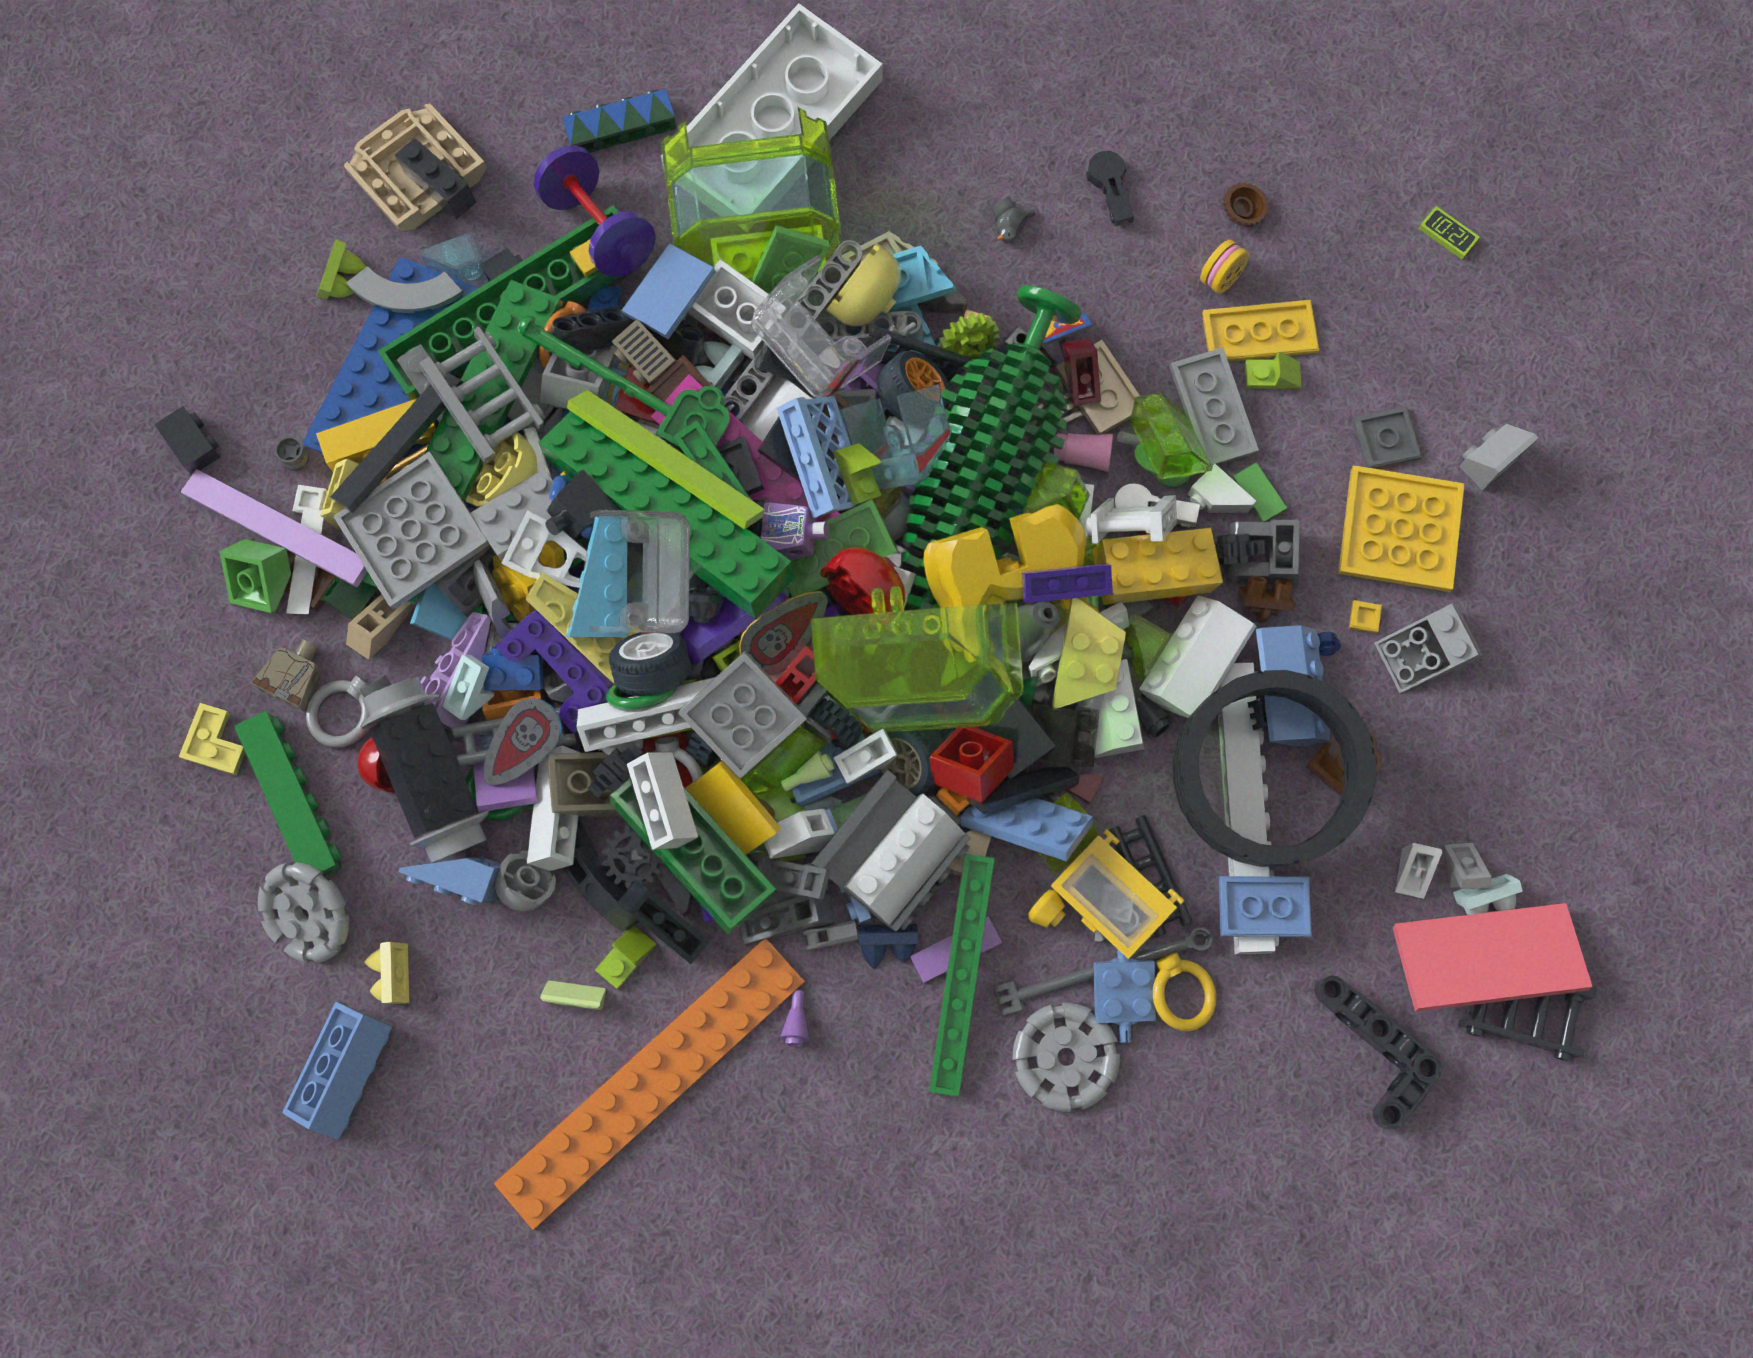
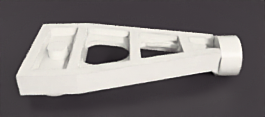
M527 510L501 564L528 577L537 579L543 572L561 584L580 588V578L571 576L568 570L574 558L579 557L584 561L587 560V550L572 539L564 530L558 535H552L545 525L547 519ZM549 540L558 543L567 553V560L560 568L546 567L538 561V556L544 544Z

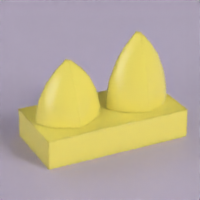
M396 942L380 943V948L374 951L364 962L369 968L381 972V979L373 985L370 992L382 1003H409L408 944Z

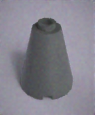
M1048 601L1025 604L1000 611L999 619L993 618L991 621L989 640L992 648L999 657L1004 660H1011L1015 662L1014 664H1023L1033 660L1057 626L1059 612Z

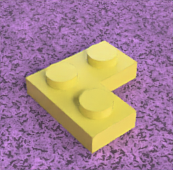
M200 703L179 757L237 776L246 752L241 745L221 740L230 713Z

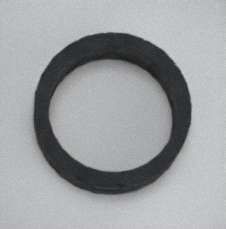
M1289 670L1254 672L1235 678L1213 692L1188 717L1177 739L1172 762L1175 794L1181 812L1196 834L1212 849L1233 860L1234 858L1237 862L1258 867L1297 864L1323 856L1343 843L1360 825L1373 798L1377 778L1374 745L1367 725L1355 707L1353 708L1352 704L1334 687L1315 677L1312 678L1309 675ZM1263 695L1290 699L1304 705L1317 714L1331 729L1338 742L1344 762V786L1340 802L1332 817L1322 829L1304 842L1289 846H1273L1249 840L1226 826L1210 806L1204 794L1199 775V755L1203 738L1210 724L1221 710L1230 703L1247 697Z

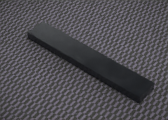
M447 373L448 377L445 380L450 388L454 385L458 387L463 384L462 380ZM431 384L330 496L335 503L354 513L446 409V406Z

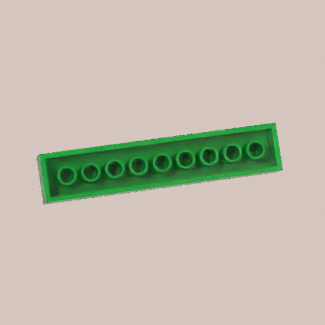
M614 205L603 211L607 218L619 213ZM594 218L379 349L378 353L409 400L417 399L420 394L396 359L421 344L434 364L437 362L441 364L477 342L474 329L479 326L482 332H485L510 280L560 298L563 302L560 308L562 309L565 308L567 302L571 301L579 304L597 293L598 290L623 277L604 275L599 270L585 277L571 257L570 251L590 240L597 227H599ZM470 360L449 373L457 378H461Z
M570 411L538 442L548 463L560 472L567 471L566 475L571 479L584 469L620 509L617 514L618 516L627 519V523L755 620L795 579L792 562L750 530L747 528L743 529ZM658 511H659V512H670V513H654V514H641V515H640V514H636V513H648V512H658Z

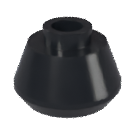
M693 589L685 594L684 602L688 615L694 617L695 622L709 623L712 621V618L718 616L724 603V598L717 591Z

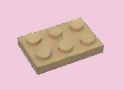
M1103 340L1094 344L1098 353L1101 402L1079 406L1097 435L1105 434L1145 411L1147 407ZM1063 361L1056 365L1055 371L1070 392Z

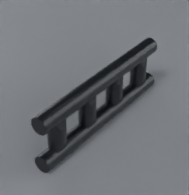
M874 325L869 330V336L874 337L870 344L860 341L856 349L859 353L887 362L892 360L897 354L910 350L922 353L932 361L937 358L949 362L945 368H940L948 382L956 374L960 375L956 373L960 366L962 367L973 360V358ZM885 342L899 346L895 352L881 348Z
M1146 815L1136 818L1135 821L1138 828L1122 834L1119 826L1109 829L1120 840L1115 846L1118 853L1138 872L1155 865L1162 881L1153 884V886L1161 893L1168 892L1172 888L1181 896ZM1143 838L1150 854L1134 860L1127 844ZM1177 901L1174 903L1177 909L1154 932L1156 938L1166 934L1164 924L1177 919L1180 920L1182 926L1193 923L1184 902L1181 905Z

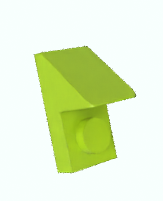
M1281 352L1276 354L1274 360H1246V389H1301L1300 362Z
M859 443L833 451L853 506L882 496L872 468L882 464L881 460Z
M634 925L612 944L614 948L595 971L616 989H619L657 944Z

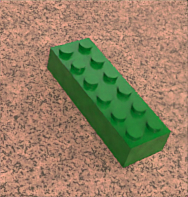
M630 778L610 795V802L652 849ZM683 787L698 838L678 848L655 849L652 851L722 929L730 935L774 896L776 889Z

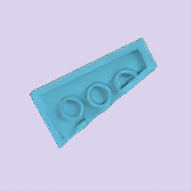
M595 518L586 553L585 569L581 574L579 582L581 585L577 600L574 602L573 617L570 627L568 626L566 637H627V519Z

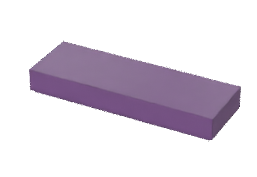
M989 916L985 918L980 954L1002 944ZM952 935L910 956L923 984L947 972Z

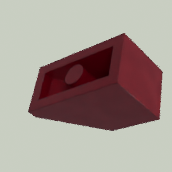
M1090 338L1064 342V366L1074 407L1101 402L1096 347Z

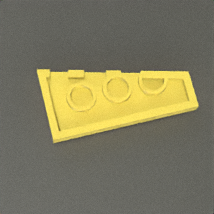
M542 572L526 600L614 683L609 664V655L614 646L626 637H566L568 626L570 627L572 610L578 593ZM627 623V637L639 633L638 629Z

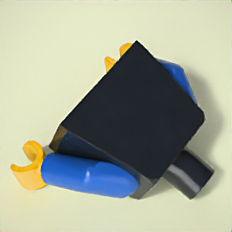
M584 469L579 471L573 479L566 475L567 471L564 470L560 476L554 478L549 493L551 504L547 509L551 518L545 522L546 528L552 535H558L564 530L574 540L582 537L590 539L595 518H615L620 509Z

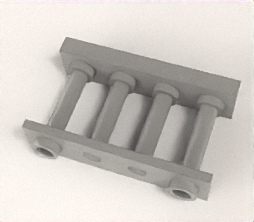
M478 326L474 329V335L477 340L474 344L441 364L440 362L434 364L430 357L419 363L422 372L486 465L495 459L493 451L496 449L495 445L531 423L534 424L538 432L541 431L544 426L542 420L545 416L536 403L534 405L530 403L494 350L497 345L489 332L483 333ZM484 351L493 363V366L458 387L454 385L450 388L445 380L448 377L447 373ZM501 375L509 390L475 411H466L461 404L464 401L463 397ZM517 399L526 413L491 435H482L477 428L480 425L479 421Z

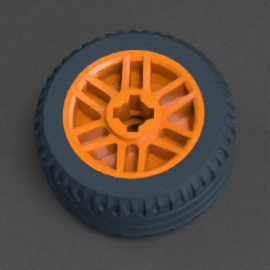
M903 351L890 360L878 374V391L883 403L897 419L915 427L927 426L934 419L932 412L936 405L946 410L950 403L939 399L944 389L950 391L945 375L932 360L923 354Z

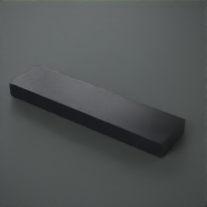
M1061 762L1015 776L1012 779L1002 780L983 802L967 797V801L980 812L986 814L1079 784V775Z

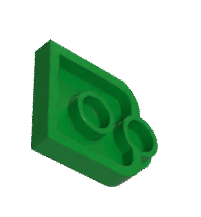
M705 386L699 391L692 389L682 391L675 399L657 430L656 436L682 450L673 436L698 420L717 447L730 423L729 412L724 407V395L721 390L715 386Z

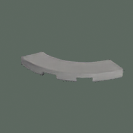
M367 266L346 282L348 287L364 301L371 305H377L399 313H414L415 311L427 309L435 310L446 306L464 295L462 290L446 272L425 282L403 284L384 279Z

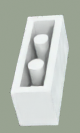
M646 753L628 763V770L652 850L678 848L698 838L673 753Z

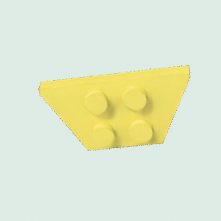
M1071 598L1052 702L1054 708L1067 706L1116 690L1126 632L1079 598Z

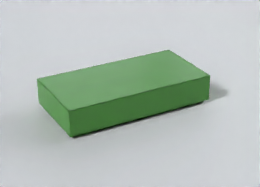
M1257 463L1232 477L1240 487L1256 500L1252 510L1261 522H1267L1286 511V505Z

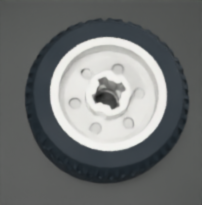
M648 630L644 632L658 633L639 632L618 642L609 655V664L616 687L632 696L661 694L679 686L687 678L691 669L686 643L680 635L668 630Z

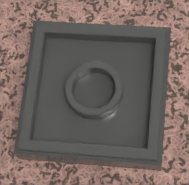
M1407 406L1353 417V425L1367 468L1377 469L1422 458Z

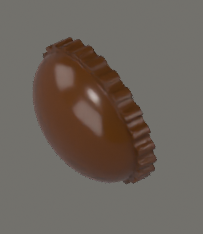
M1246 182L1238 183L1230 187L1224 194V211L1230 220L1236 224L1246 227L1249 225L1253 226L1261 222L1267 215L1269 210L1268 199L1265 197V193L1260 188L1258 189L1256 185L1246 184Z

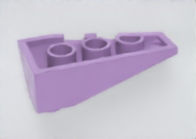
M472 612L453 637L452 649L444 656L440 655L435 661L438 667L430 678L424 676L421 680L425 693L439 694L440 698L433 703L442 725L446 729L452 730V727L465 725L469 719L461 720L442 706L462 654L472 655L482 662V655H484L491 617L488 615Z

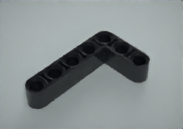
M624 304L556 318L552 323L551 334L577 350L587 352L614 346L612 341L635 320L624 315L622 312L626 305ZM684 316L669 339L645 327L677 361L684 355L693 365L699 362L704 335L686 316Z

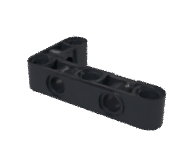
M1331 975L1320 979L1314 989L1316 998L1331 1010L1340 1021L1401 1070L1373 1110L1374 1122L1379 1127L1384 1129L1400 1127L1422 1103L1429 1090L1441 1076V1061L1413 1035L1342 978ZM1327 982L1333 984L1336 988L1334 998H1330L1325 994L1324 986ZM1374 1021L1379 1022L1383 1027L1381 1037L1375 1036L1371 1028ZM1423 1060L1431 1068L1430 1074L1427 1077L1419 1069V1065ZM1387 1106L1395 1114V1118L1391 1123L1386 1122L1383 1117V1111Z

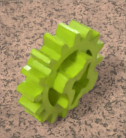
M970 313L967 319L961 316L958 322H951V329L943 330L945 337L939 339L940 347L973 359H980L981 353L989 348L997 347L995 341L1000 340L998 334L1000 331L990 315L985 318L983 313H980L977 317Z

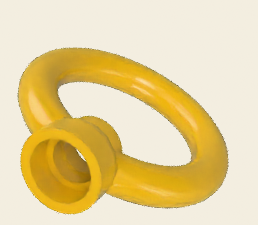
M1177 952L1161 958L1156 962L1160 971L1155 978L1152 992L1156 1011L1161 1019L1174 1029L1194 1031L1201 1028L1211 1019L1216 1007V989L1212 978L1199 964L1189 960H1181ZM1181 972H1188L1194 975L1200 981L1205 994V1001L1201 1012L1192 1019H1181L1175 1016L1165 1001L1164 992L1168 979Z

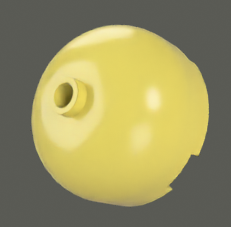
M876 243L826 311L840 322L854 327L871 323L881 312L887 314L896 302L892 297L898 290L901 281V270L896 258Z
M516 432L495 445L496 449L493 450L495 459L486 465L483 464L465 500L466 502L479 508L537 473V457L526 437Z

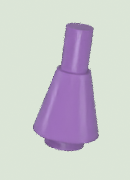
M795 990L792 994V1006L780 1039L785 1041V1045L791 1047H802L803 1042L809 1041L805 1011L803 1010L805 992L801 990Z

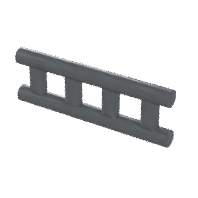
M561 707L554 708L559 715L562 726L561 738L556 747L575 745V735L573 733L565 735L563 721L560 717ZM504 718L452 727L454 739L463 737L466 754L457 755L459 766L485 762L488 749L477 750L475 735L492 732L494 737Z

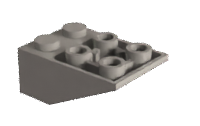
M1450 604L1374 643L1399 693L1460 668L1483 656L1461 611L1455 604Z

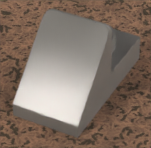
M1473 843L1444 845L1450 888L1476 889L1479 887H1491L1492 877Z

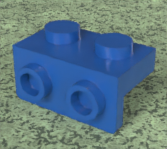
M491 647V651L482 655V663L489 667L484 681V690H541L544 688L543 657L535 649L526 659L512 662L506 659L496 647Z

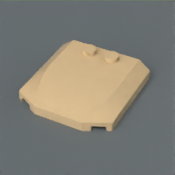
M430 103L425 104V109L411 112L409 108L398 112L361 139L354 148L356 153L351 162L348 163L346 161L344 165L350 176L400 231L416 229L443 209L404 174L395 157V154L412 139L416 138L462 178L469 188L480 181L487 168L481 157Z

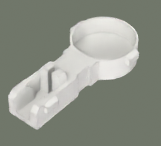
M1128 484L1117 492L1114 504L1115 508L1148 507L1150 502V507H1152L1161 499L1158 496L1151 495L1150 491L1140 484ZM1176 500L1177 524L1188 528L1190 526L1196 527L1200 504Z

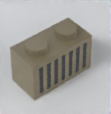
M638 319L612 341L616 349L613 352L623 365L629 363L635 369L632 374L643 386L646 383L651 386L676 362Z

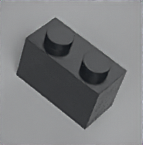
M182 406L154 424L183 467L191 475H193L196 469L200 471L220 458V455L215 450L220 447L210 433L206 435L203 433L201 428L205 425L195 411L190 414Z

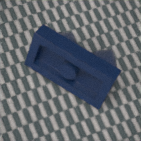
M909 924L904 930L899 928L897 931H893L887 925H859V945H861V950L867 963L873 969L877 968L883 960L887 944L891 945L894 955L902 963H905L913 954L916 944H918L917 924Z

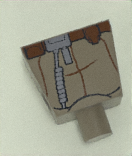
M304 639L295 653L280 647L252 680L251 684L257 689L306 713L308 703L314 694L322 672L318 665L311 662L318 647Z

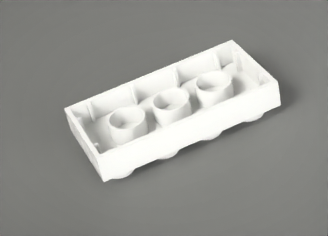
M798 4L661 155L664 172L748 233L882 82L883 64L801 4Z

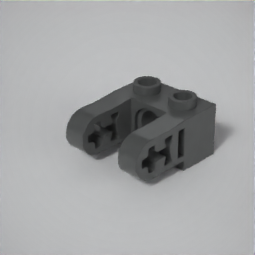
M1300 520L1234 522L1229 524V535L1249 533V540H1265V544H1269V562L1228 564L1227 580L1230 582L1247 583L1251 575L1265 578L1267 584H1275L1276 579L1280 578L1288 579L1292 585H1297L1299 575Z

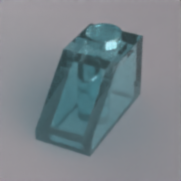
M471 232L419 251L426 267L441 273L446 272L449 276L459 280H474L480 277L483 272L480 266L483 261Z

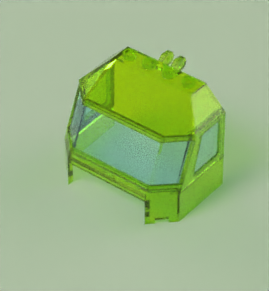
M797 107L801 134L689 147L686 120L678 126L679 131L673 136L668 135L661 141L674 246L712 267H715L721 259L751 281L777 225L829 241L830 248L817 272L818 274L841 244V225L826 121L818 117L814 120L807 116L805 110Z
M895 586L890 589V603L893 612H885L883 590L881 588H874L871 594L873 614L811 619L816 680L872 733H876L881 729H885L886 732L978 727L996 724L1005 715V712L1013 702L1024 692L1017 603L904 611L902 591L899 586Z

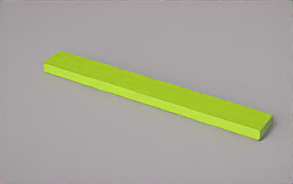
M589 390L568 400L567 409L743 529H746L763 517L764 508Z

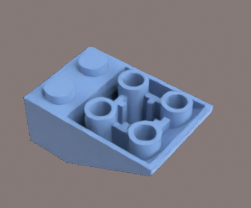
M481 856L402 867L399 869V872L407 875L406 880L418 885H423L424 883L435 885L433 890L445 895H451V893L462 895V901L478 905L479 903L486 904L487 901L496 900L497 894L494 883L501 863Z

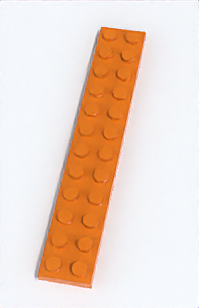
M767 939L762 940L501 1176L494 1185L531 1229L535 1230L790 997L795 990L802 986L805 981Z

